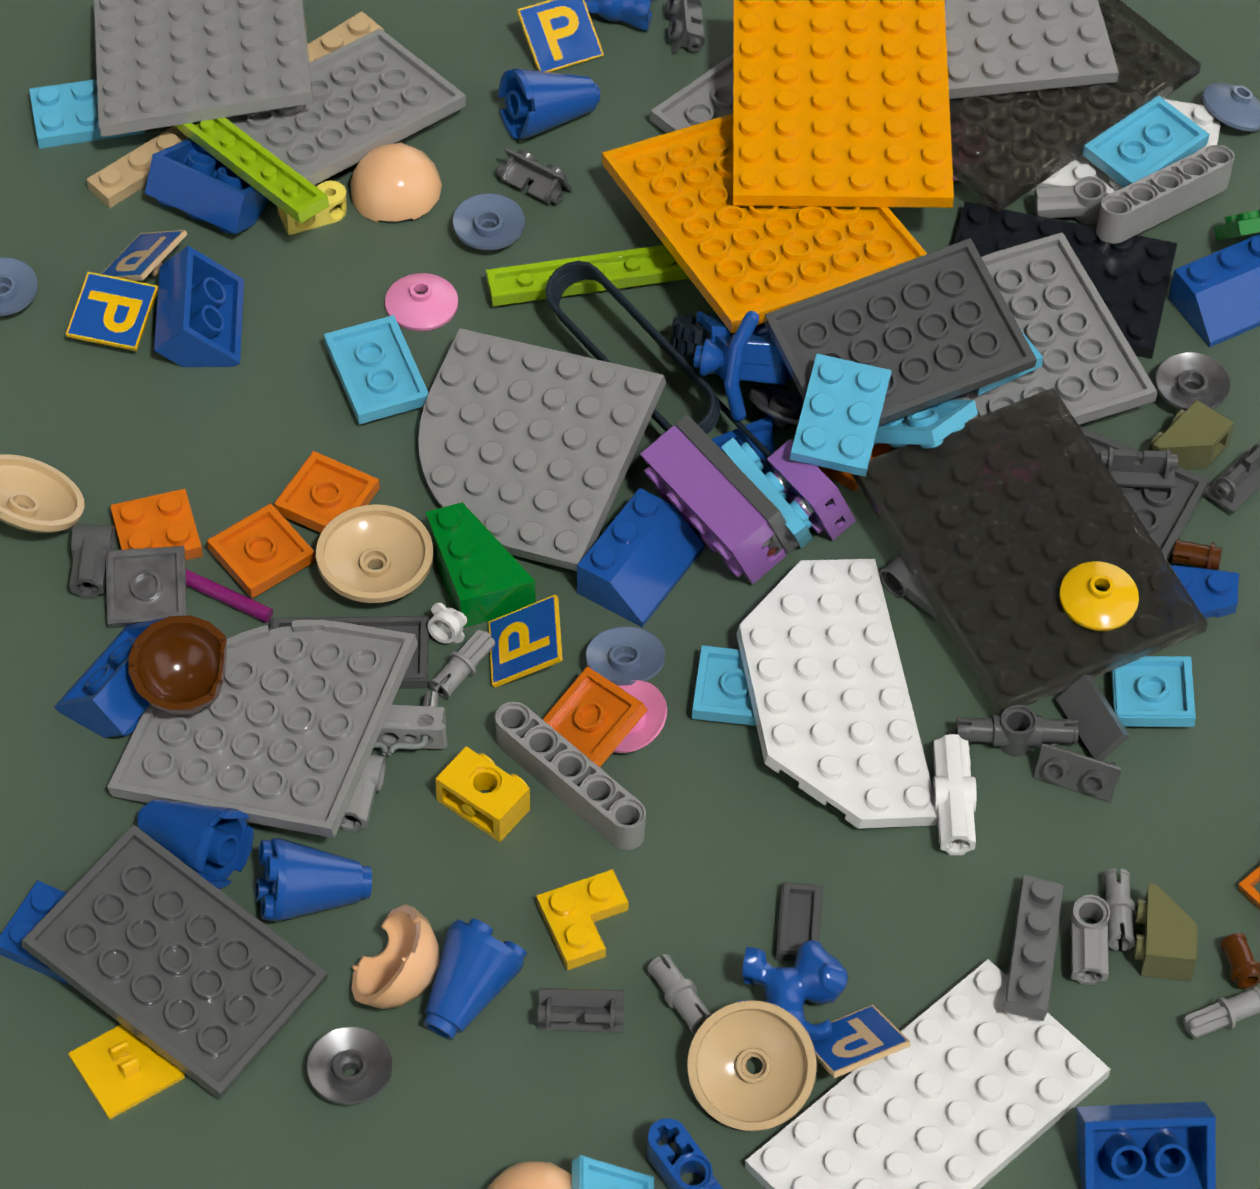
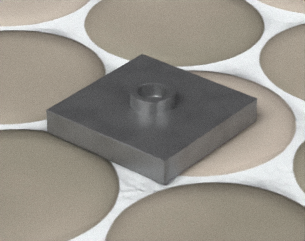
M184 546L106 551L107 623L109 628H125L127 625L167 618L169 616L187 615Z

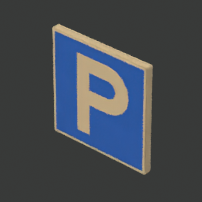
M185 230L140 233L101 274L132 281L144 280L149 274L155 277L159 273L160 266L162 265L161 261L183 240L187 232Z
M874 1005L832 1021L831 1035L826 1040L812 1041L817 1061L833 1078H837L911 1046L910 1041Z

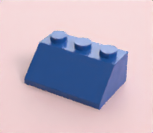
M190 138L152 155L145 194L156 198L157 202L163 206L176 207L187 212V215L192 219L210 222L218 226V229L224 233L237 234L253 226L269 201L268 198Z
M1260 234L1174 269L1169 300L1209 348L1260 326Z
M187 246L162 264L159 269L154 351L182 367H235L240 364L244 279L192 247Z
M639 488L578 563L577 594L643 627L702 553L704 544L673 504Z
M164 618L127 625L58 701L54 708L62 715L103 738L119 735L124 737L133 732L139 722V717L150 704L138 694L129 675V654L136 638L152 623Z
M1206 1102L1076 1107L1077 1154L1082 1189H1216V1117Z

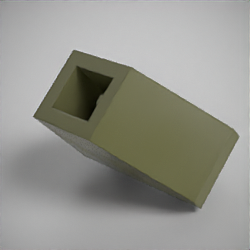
M1196 400L1186 411L1182 409L1176 414L1171 427L1165 433L1160 431L1156 434L1149 446V451H1165L1167 449L1171 451V454H1178V467L1185 470L1207 469L1229 446L1234 422Z
M1148 883L1145 899H1137L1135 923L1142 924V935L1136 934L1134 945V959L1141 960V976L1191 981L1197 961L1198 924L1157 884Z

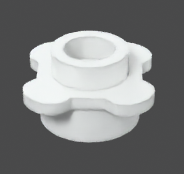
M435 603L431 608L434 615L428 622V630L431 636L445 644L462 642L465 638L462 631L463 626L467 623L466 616L453 608H446L442 603Z

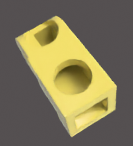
M337 181L320 183L317 188L328 196L329 207L301 224L277 206L278 214L287 234L292 235L342 220L347 212L346 188L343 184Z

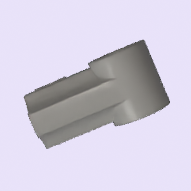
M1088 176L1078 180L1075 186L1035 188V215L1047 218L1074 217L1083 224H1095L1098 221L1101 201L1106 197L1107 186L1103 180Z
M370 754L340 824L343 830L358 832L360 829L367 828L375 794L382 789L386 768L385 756Z
M1084 895L1078 898L1074 903L1068 927L1069 936L1071 937V979L1078 981L1081 985H1096L1099 982L1107 981L1109 975L1108 921L1110 908L1104 899L1095 895ZM1082 918H1090L1097 923L1088 924L1082 921Z

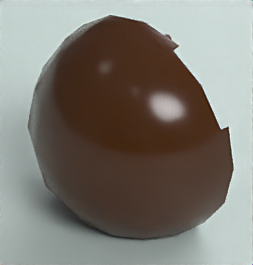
M191 615L169 616L152 623L136 638L129 654V675L138 694L153 708L173 715L195 713L212 705L218 699L223 684L227 658V638L210 621Z

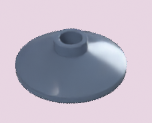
M1212 83L1205 88L1202 100L1207 110L1215 118L1235 129L1243 131L1260 130V100L1248 88L1228 83Z
M488 193L472 196L463 201L453 215V229L457 237L466 245L481 250H495L511 245L521 236L525 227V216L521 207L512 199L499 194Z
M0 258V316L16 313L27 307L33 301L38 291V280L34 270L26 263L13 258Z
M616 627L603 631L591 640L586 650L587 666L615 685H632L636 682L630 680L647 681L661 670L665 661V650L661 641L654 634L636 627Z

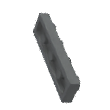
M1023 875L1019 887L1002 1011L1044 1021L1046 1017L1064 884Z

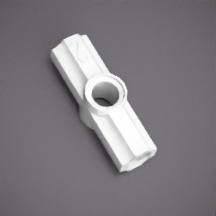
M948 734L938 740H934L935 777H933L932 788L935 796V811H938L940 850L948 852L949 855L960 856L968 851L975 850L974 813L976 811L977 799L976 779L971 777L968 740H964L956 734Z

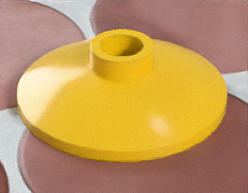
M1100 561L1082 563L1071 569L1064 577L1059 593L1062 608L1069 618L1082 627L1096 631L1114 630L1125 625L1134 616L1139 602L1137 586L1129 574L1113 564ZM1095 587H1101L1106 589L1107 591L1102 592L1097 590Z

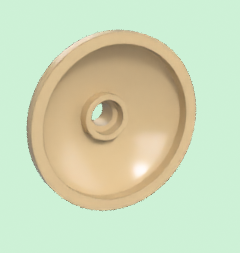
M10 454L0 455V521L24 531L54 533L68 529L80 520L85 507L84 498L79 488L69 477L56 468L29 457Z
M364 505L341 513L323 529L316 546L317 566L323 580L338 594L351 600L365 603L388 602L411 593L425 580L432 567L433 543L426 527L409 512L388 505Z
M741 1001L719 1009L700 1026L689 1049L688 1076L696 1099L714 1119L735 1129L759 1131L770 1129L786 1122L805 1105L815 1084L817 1059L813 1042L807 1030L791 1013L768 1002ZM752 1057L759 1058L763 1064L762 1070L757 1074L751 1073L747 1068V1063Z

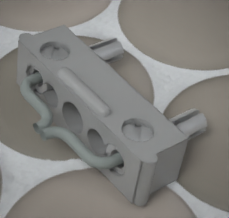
M433 691L431 699V692H426L423 706L392 705L374 748H380L383 755L392 756L397 749L447 748L445 708L437 707L438 693Z

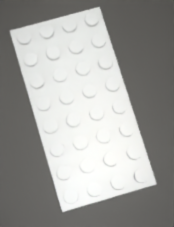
M987 959L901 1031L910 1041V1047L852 1071L746 1159L745 1169L765 1189H980L1109 1077L1111 1069L1048 1012L1044 1021L1002 1011L1007 975Z

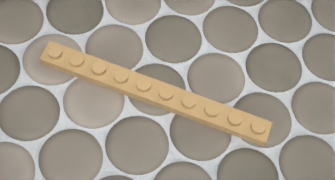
M361 11L308 44L309 62L311 63L379 28L383 31L384 29ZM174 126L87 178L88 189L110 209L146 186L153 154L187 140L189 137Z

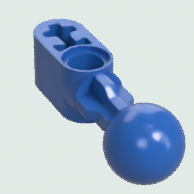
M663 1118L651 1126L648 1133L646 1155L669 1189H723L713 1175L710 1161L679 1121L672 1118ZM663 1140L665 1144L660 1147L659 1141ZM672 1142L675 1143L674 1151L670 1148L668 1144H671ZM693 1172L698 1174L703 1182L698 1185H688L683 1182L681 1176L685 1173Z

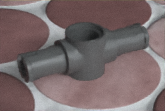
M1018 704L1007 707L1002 712V715H992V718H956V735H959L964 740H968V742L992 743V746H998L1003 753L1014 757L1023 756L1032 747H1041L1042 743L1077 744L1079 730L1077 727L1078 719H1043L1041 715H1035L1030 708Z

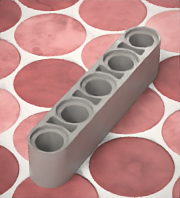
M1221 145L1207 146L1107 195L1101 201L1096 235L1108 243L1123 242L1225 191L1230 182L1235 159L1234 152Z
M513 701L507 702L497 709L495 714L496 743L505 754L612 845L621 850H633L641 846L646 832V810L638 799L526 705ZM600 798V799H604V800L596 801V800H593V799ZM622 823H632L633 825H623Z

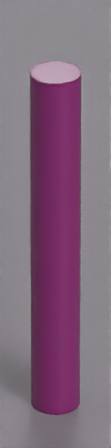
M186 569V586L265 623L270 621L273 615L272 608Z

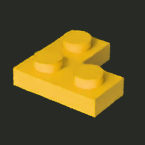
M613 869L536 895V905L567 970L606 957L605 945L594 922L628 911L629 905Z

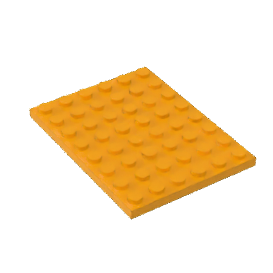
M733 0V206L953 208L954 191L945 0Z
M733 113L602 152V165L731 333L737 331L742 319L749 311L758 313L759 322L757 325L764 323V316L767 313L927 254L888 207L733 206Z

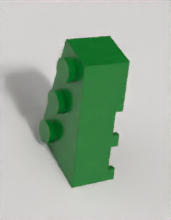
M463 502L425 512L426 529L433 543V557L453 608L462 612L467 618V623L463 628L494 620L536 602L535 580Z

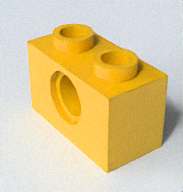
M467 746L435 778L437 801L498 842H501L530 811V788L521 777L515 774L510 775L497 767L494 761L483 753L477 754ZM489 790V791H491V792L482 793V792H480V791Z

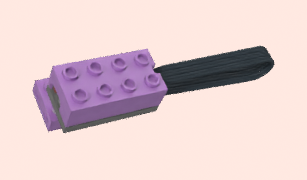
M573 261L562 265L549 277L545 288L546 299L564 326L597 360L610 362L560 309V300L565 290L577 281L586 279L601 284L710 398L708 412L698 423H695L686 414L676 423L675 427L655 409L651 417L661 426L665 433L640 453V455L648 465L644 472L656 486V491L665 501L673 504L678 509V512L692 529L695 527L701 534V539L714 553L718 551L724 558L723 562L737 578L744 574L754 584L786 557L785 553L789 554L800 544L785 525L787 522L780 510L707 435L717 424L721 413L720 410L767 457L769 464L774 470L773 474L785 488L783 490L784 493L788 495L785 500L788 504L795 500L801 506L812 523L811 528L817 534L824 531L832 540H835L856 522L837 486L816 465L790 460L793 446L791 439L771 454L741 421H735L732 418L730 410L715 395L710 385L596 266L585 261Z

